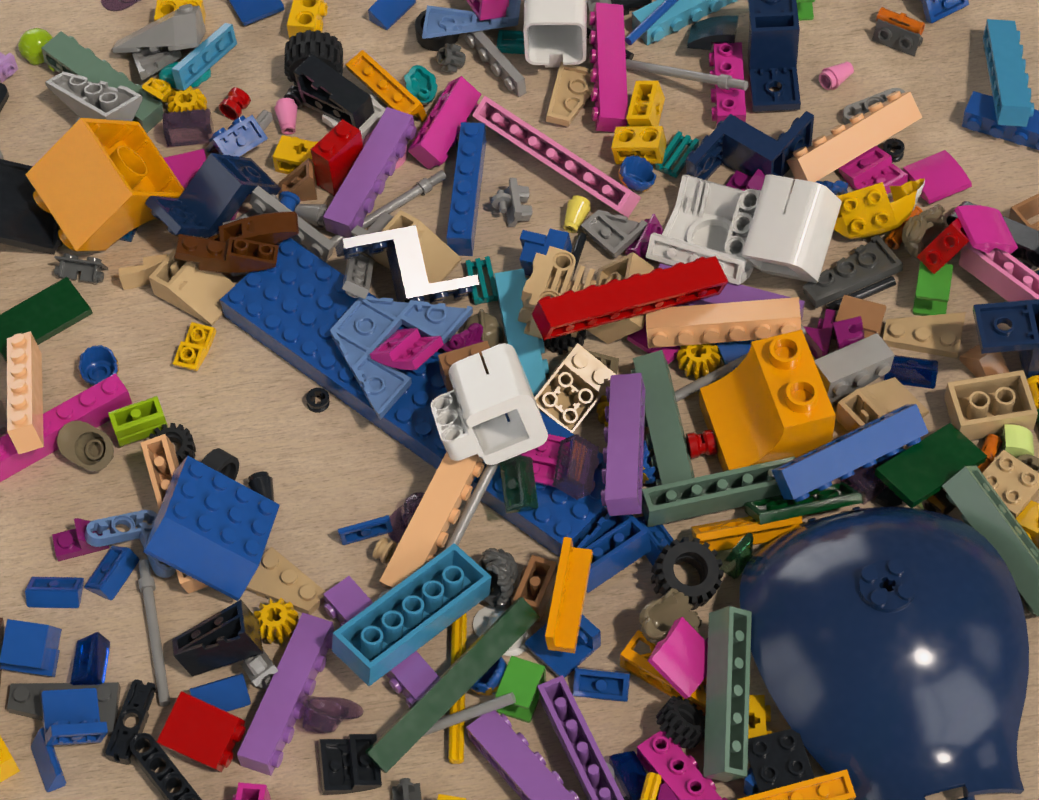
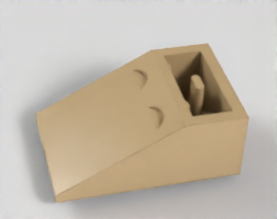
M400 210L382 231L416 225L428 283L444 281L462 260L461 257L420 220ZM386 248L383 249L384 252L373 255L374 261L390 269Z
M176 246L149 276L153 293L208 325L213 326L223 314L220 299L235 284L221 272L198 270L199 263L175 259Z
M577 343L571 348L536 394V403L540 411L573 433L604 394L606 386H610V376L616 374Z
M894 377L859 388L840 400L837 404L836 420L850 432L907 404H917L922 418L929 414V411Z

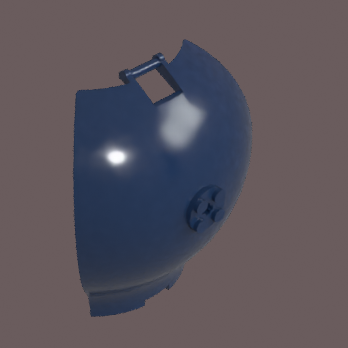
M854 507L851 511L815 519V517L808 519V523L775 538L751 556L742 573L740 609L752 612L751 653L756 666L781 714L791 729L801 735L804 746L827 774L847 769L856 795L854 800H926V796L959 787L963 789V798L956 800H975V795L1021 794L1024 791L1018 768L1017 740L1029 675L1027 623L1015 581L998 551L983 535L959 519L929 510L909 507L861 509L860 507Z

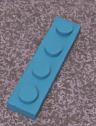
M224 23L171 69L176 89L183 91L187 89L237 45L233 24Z

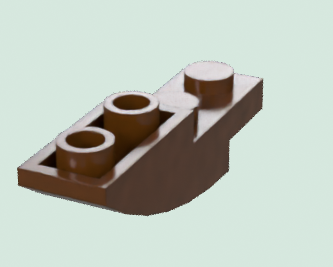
M275 212L242 218L219 226V234L207 239L229 243L230 237H236L274 245L299 234L297 213Z
M179 234L175 259L199 263L198 270L222 273L254 272L276 267L279 245L230 237L229 243Z

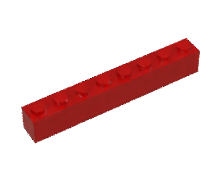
M716 256L710 258L700 257L690 263L684 264L680 262L670 268L654 269L647 274L641 275L637 273L627 279H613L606 284L599 286L590 285L580 291L574 292L570 290L560 296L543 297L537 302L532 316L543 340L719 295L728 283V279Z

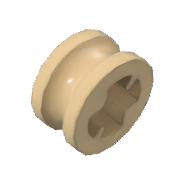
M382 537L374 548L373 558L377 560L381 558V562L387 564L397 548V543L394 541L388 542V538Z

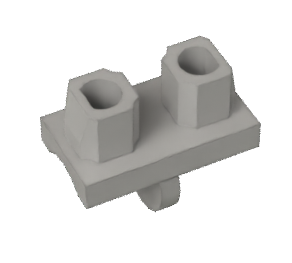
M509 178L508 188L498 190L497 194L491 199L493 208L500 210V213H506L508 227H515L518 221H529L533 213L531 205L521 204V202L527 203L530 193L529 187L518 185L517 178Z
M264 650L263 654L245 659L241 664L255 687L259 686L263 689L268 688L273 675L278 672V669Z

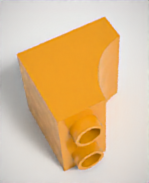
M80 118L25 174L35 188L33 193L35 202L44 211L52 214L60 226L58 231L60 240L65 246L76 252L106 251L128 232L148 221L156 219L151 214V209L145 204L150 196L179 198L185 190L141 124L136 121Z
M802 330L752 341L747 356L733 371L714 383L700 388L699 406L707 429L713 430L717 457L723 472L793 456L797 458L833 440L836 415Z

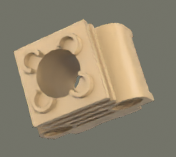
M549 246L547 255L536 253L532 265L533 273L526 281L522 291L523 307L520 309L518 321L527 324L524 334L543 339L532 316L537 302L546 296L556 297L566 291L573 290L576 292L590 285H596L597 281L593 280L595 269L590 268L585 284H583L585 266L580 265L575 281L572 280L576 263L572 253ZM578 331L572 333L571 337L576 338Z

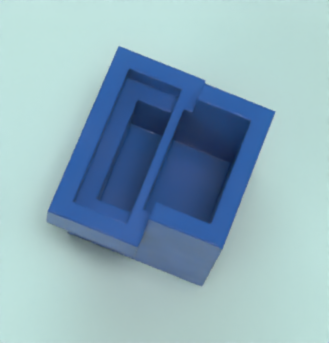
M550 228L546 236L522 230L520 241L523 249L519 260L525 275H532V265L536 253L547 255L549 246L566 250L570 253L572 251L568 232Z
M7 619L0 655V669L55 677L62 629L45 624Z

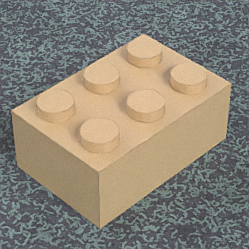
M632 252L599 268L596 286L606 284L613 279H627L637 273L641 275L647 274L654 270V267ZM645 314L586 330L605 343L610 344L643 329Z
M1024 370L947 382L944 401L951 423L969 440L986 438L988 434L1000 436L1003 433L1004 424L1019 425L1028 430H1034L1038 412Z

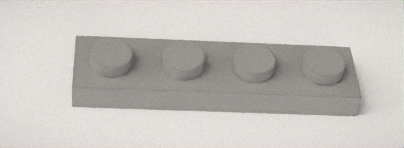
M483 31L468 32L465 36L467 44L478 51L483 62L489 63L493 73L504 80L506 88L509 91H514L518 97L526 94L525 78Z
M257 186L252 191L250 204L256 212L260 214L293 212L260 186ZM297 215L299 234L291 238L298 243H302L311 253L326 262L332 256L335 243Z
M359 253V257L347 260L342 289L353 298L361 297L366 299L370 290L374 259Z

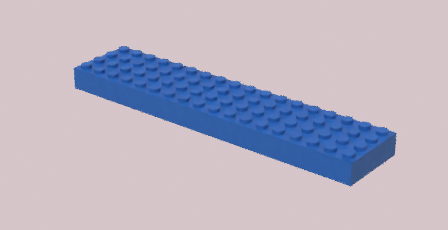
M288 238L279 244L276 267L249 272L220 299L224 317L435 469H438L447 451L436 426L431 402L439 395L447 393L438 360V355L447 351L440 348L416 370L397 369L409 376L412 384L380 420L330 333V329L358 299L349 296L342 289L345 275L293 239ZM368 292L367 296H373L374 298H376L374 295ZM401 325L398 329H409V328L406 327V326H404V325ZM540 411L548 434L571 439L569 453L558 486L552 487L506 476L508 459L499 463L481 502L560 558L564 537L572 538L573 547L577 548L586 535H591L595 530L600 518L605 517L609 513L607 506H603L601 501V490H604L606 486L602 480V469L606 468L607 463H604L602 453ZM505 413L507 421L510 422L508 414ZM481 475L478 478H474L471 486L473 487L471 494L473 493Z

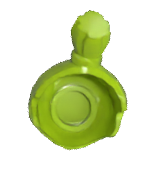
M41 28L27 30L21 36L18 43L20 54L32 65L45 63L41 48L53 37ZM49 66V68H50L53 72L56 71V70L53 69L51 66Z

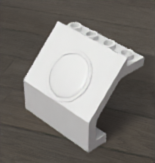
M686 174L683 175L672 215L662 235L657 233L650 235L646 258L673 266L680 262L684 264L690 263L700 257L710 258L716 256L728 282L740 285L746 281L754 267L746 266L747 259L727 254L724 250L736 205L743 190ZM756 200L751 203L750 207L755 205ZM749 223L745 225L743 231L749 227ZM742 247L737 250L736 254L742 250Z

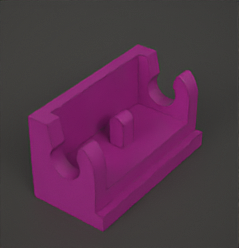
M861 316L833 322L838 350L865 338Z

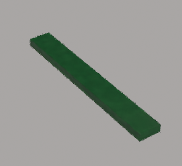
M519 597L365 753L383 773H387L540 616L523 597Z

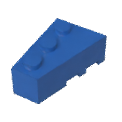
M608 513L605 517H601L597 522L598 526L591 535L587 534L577 546V548L592 549L593 551L587 593L651 551L649 531L632 514L610 516Z

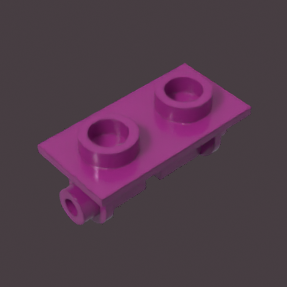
M652 214L650 219L644 220L648 223L645 230L626 249V255L634 252L648 262L649 259L646 258L650 235L652 233L662 235L664 231L655 214Z
M472 323L468 330L453 335L451 340L441 348L450 352L484 342L481 340L483 326L479 323Z

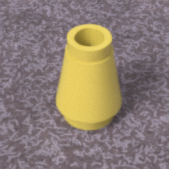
M575 195L568 201L564 230L569 233H577L591 210L588 199Z

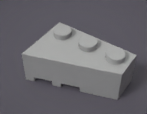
M878 333L814 360L832 407L855 390L865 387L891 370L895 354Z

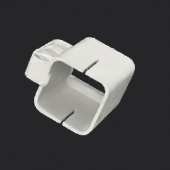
M524 0L523 33L525 59L528 63L532 65H545V68H559L560 62H563V65H577L586 60L587 0Z
M765 175L761 190L747 189L740 194L725 242V253L747 259L746 266L755 267L767 274L817 283L842 201L822 184L795 179L794 182L793 178ZM756 200L755 205L750 207L751 203ZM749 223V227L743 231L745 225ZM742 247V250L736 254L737 250Z
M505 343L481 351L489 372L488 375L479 353L452 364L448 373L453 390L439 395L431 402V409L440 438L451 460L459 461L478 454L485 464L494 465L543 445L548 438L547 429L518 355L512 345ZM505 413L508 414L510 422L507 421Z

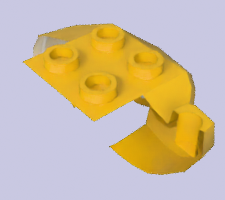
M925 178L909 181L901 186H889L894 200L892 203L888 199L883 182L837 196L842 203L834 230L846 238L856 239L879 235L900 227L911 215L914 206L917 204L925 185Z

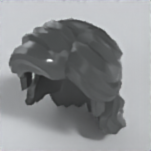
M489 548L482 552L483 557L479 560V566L492 576L490 589L493 591L490 592L484 601L494 608L498 605L503 607L507 605L514 591V584L518 577L517 563L512 554L505 552L503 549Z

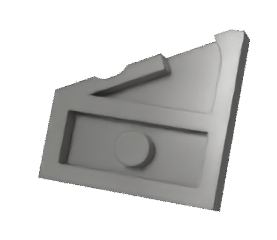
M168 46L159 48L158 51H150L148 47H145L141 51L132 52L141 80H145L166 65L182 58L180 50L169 51Z
M598 209L581 224V228L612 257L617 258L642 235L648 223L643 220L640 223L628 220L627 216L612 215L607 211Z

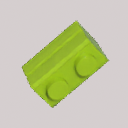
M157 396L108 412L120 447L147 438L151 433L156 435L154 429L158 427L159 430H162V425H167Z

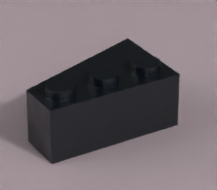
M313 54L294 71L303 105L338 122L343 119L358 129L374 113L372 98L368 93Z
M242 600L237 601L172 639L174 657L191 676L263 654L259 620Z

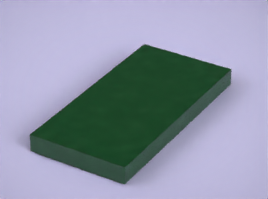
M68 277L63 278L0 314V355L6 363L7 338L15 334L31 331L37 345L93 314L90 306Z
M949 423L876 468L874 475L910 508H914L942 490V485L965 466L978 467L983 464L987 459V455Z
M840 482L832 484V486L821 491L814 489L808 492L810 495L808 498L799 502L784 499L782 495L745 502L744 507L745 513L759 524H765L860 504L863 501L860 492L846 483Z

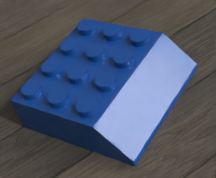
M187 456L173 473L143 552L238 601L259 567L280 505Z

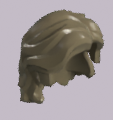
M937 204L929 208V210L921 212L919 215L910 217L905 223L902 231V241L905 249L908 250L912 257L918 259L917 256L947 228L943 222L945 209L941 205Z
M674 588L670 589L661 598L651 600L639 614L643 636L647 641L655 645L666 638L675 620L683 617L698 633L702 620L697 616L698 613L696 611H690L694 606L689 604V597Z

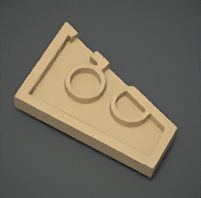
M560 62L546 122L569 127L591 97V91L594 87V82L590 81L591 69L577 65H563V62Z
M966 312L886 319L883 341L888 347L957 359Z
M270 547L263 554L259 567L246 589L255 592L257 596L263 598L268 597L276 601L282 598L285 604L291 602L294 610L309 615L325 602L323 594L326 591L273 547Z

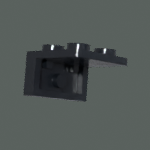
M793 729L748 739V760L756 782L755 794L815 778L801 735Z

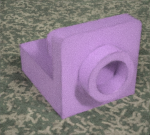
M0 52V82L2 83L18 70L15 57L11 53L5 56Z

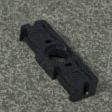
M137 679L132 682L105 751L109 761L125 765L131 763L132 751L130 749V741L135 735L143 733L149 717L148 710L155 695L154 693H158L154 683L147 682V685H144L142 680ZM131 716L138 717L139 722L135 727L129 728L124 725L127 718Z

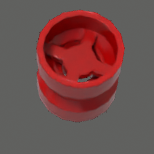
M233 87L227 95L228 98L223 99L219 104V110L228 119L236 120L242 115V109L248 107L251 99L245 91Z
M712 429L704 430L701 434L694 432L686 433L690 459L698 458L702 454L708 456L717 454L716 441Z

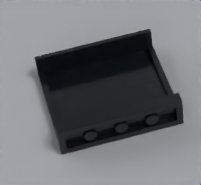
M0 159V243L54 255L58 246L63 245L58 235L60 226L52 214L40 208L33 198L35 188L25 175L33 166Z

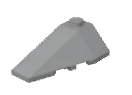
M192 4L180 6L179 9L118 40L112 48L113 53L138 52L143 50L144 47H148L150 51H158L159 48L168 46L169 51L198 47L206 33L200 6L193 7Z
M62 72L45 82L46 86L80 118L133 121L143 100L142 95L128 87L120 85L118 88L108 86V82L100 81L97 84L89 82L87 77Z

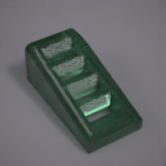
M751 533L745 535L737 543L720 567L721 570H724L733 579H737L741 575L752 556L753 535Z

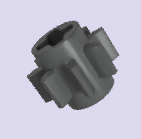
M446 43L445 47L439 49L437 62L442 65L441 70L456 73L457 69H461L464 66L466 56L460 51L462 46Z

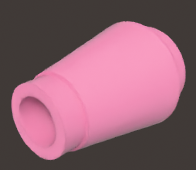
M850 62L824 68L819 75V82L824 89L835 90L854 73V68Z
M291 98L279 99L274 107L281 132L285 135L293 134L296 131L298 106Z

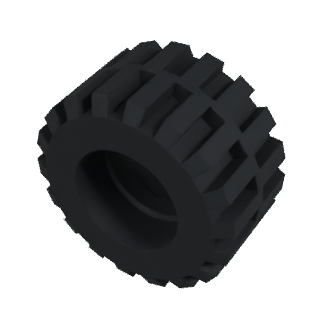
M306 30L304 33H296V36L290 37L289 41L286 42L284 73L285 76H288L287 79L290 82H294V85L298 86L294 71L311 54L343 75L342 44L338 41V38L330 36V33H322L319 30Z
M683 537L680 542L678 539L673 540L670 545L667 544L655 560V564L652 566L651 573L654 574L651 577V584H656L653 589L655 594L661 593L662 596L672 588L684 593L685 596L689 597V604L694 606L691 610H695L700 605L701 607L704 606L722 583L720 579L724 574V570H721L720 567L723 563L721 559L717 560L715 558L718 555L715 549L713 551L708 549L710 544L707 542L702 545L699 543L700 539L694 538L691 542L689 537ZM685 562L694 566L700 575V584L688 586L681 583L674 574V564Z

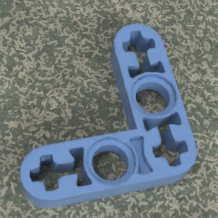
M141 510L93 520L86 527L85 540L91 546L101 547L140 539L143 548H145L158 514L152 510ZM123 524L128 526L130 530L120 532L116 529V526ZM146 554L157 576L169 578L175 574V568L171 566L166 567L165 564H161V561Z

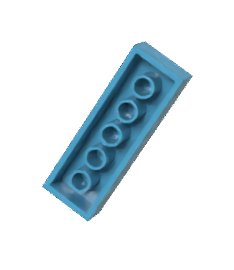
M454 543L333 632L332 652L368 686H371L489 596L492 576Z

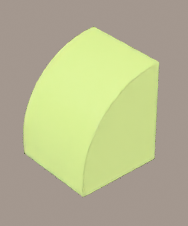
M1004 424L1001 441H1003L1002 451L1005 450L1015 458L1023 454L1034 456L1032 432L1023 426Z

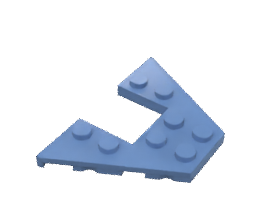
M509 0L506 17L479 20L474 11L427 5L422 38L517 26L521 0Z
M367 296L366 299L359 297L330 329L331 337L380 420L409 388L412 380L399 370L371 359L370 353L393 335L401 325L409 329L418 328L420 335L423 337L441 336L445 344L472 315L473 308L471 306H467V308L447 307L445 303L433 305L429 302L410 300L409 303L395 302L393 298L384 297L380 299L373 296Z

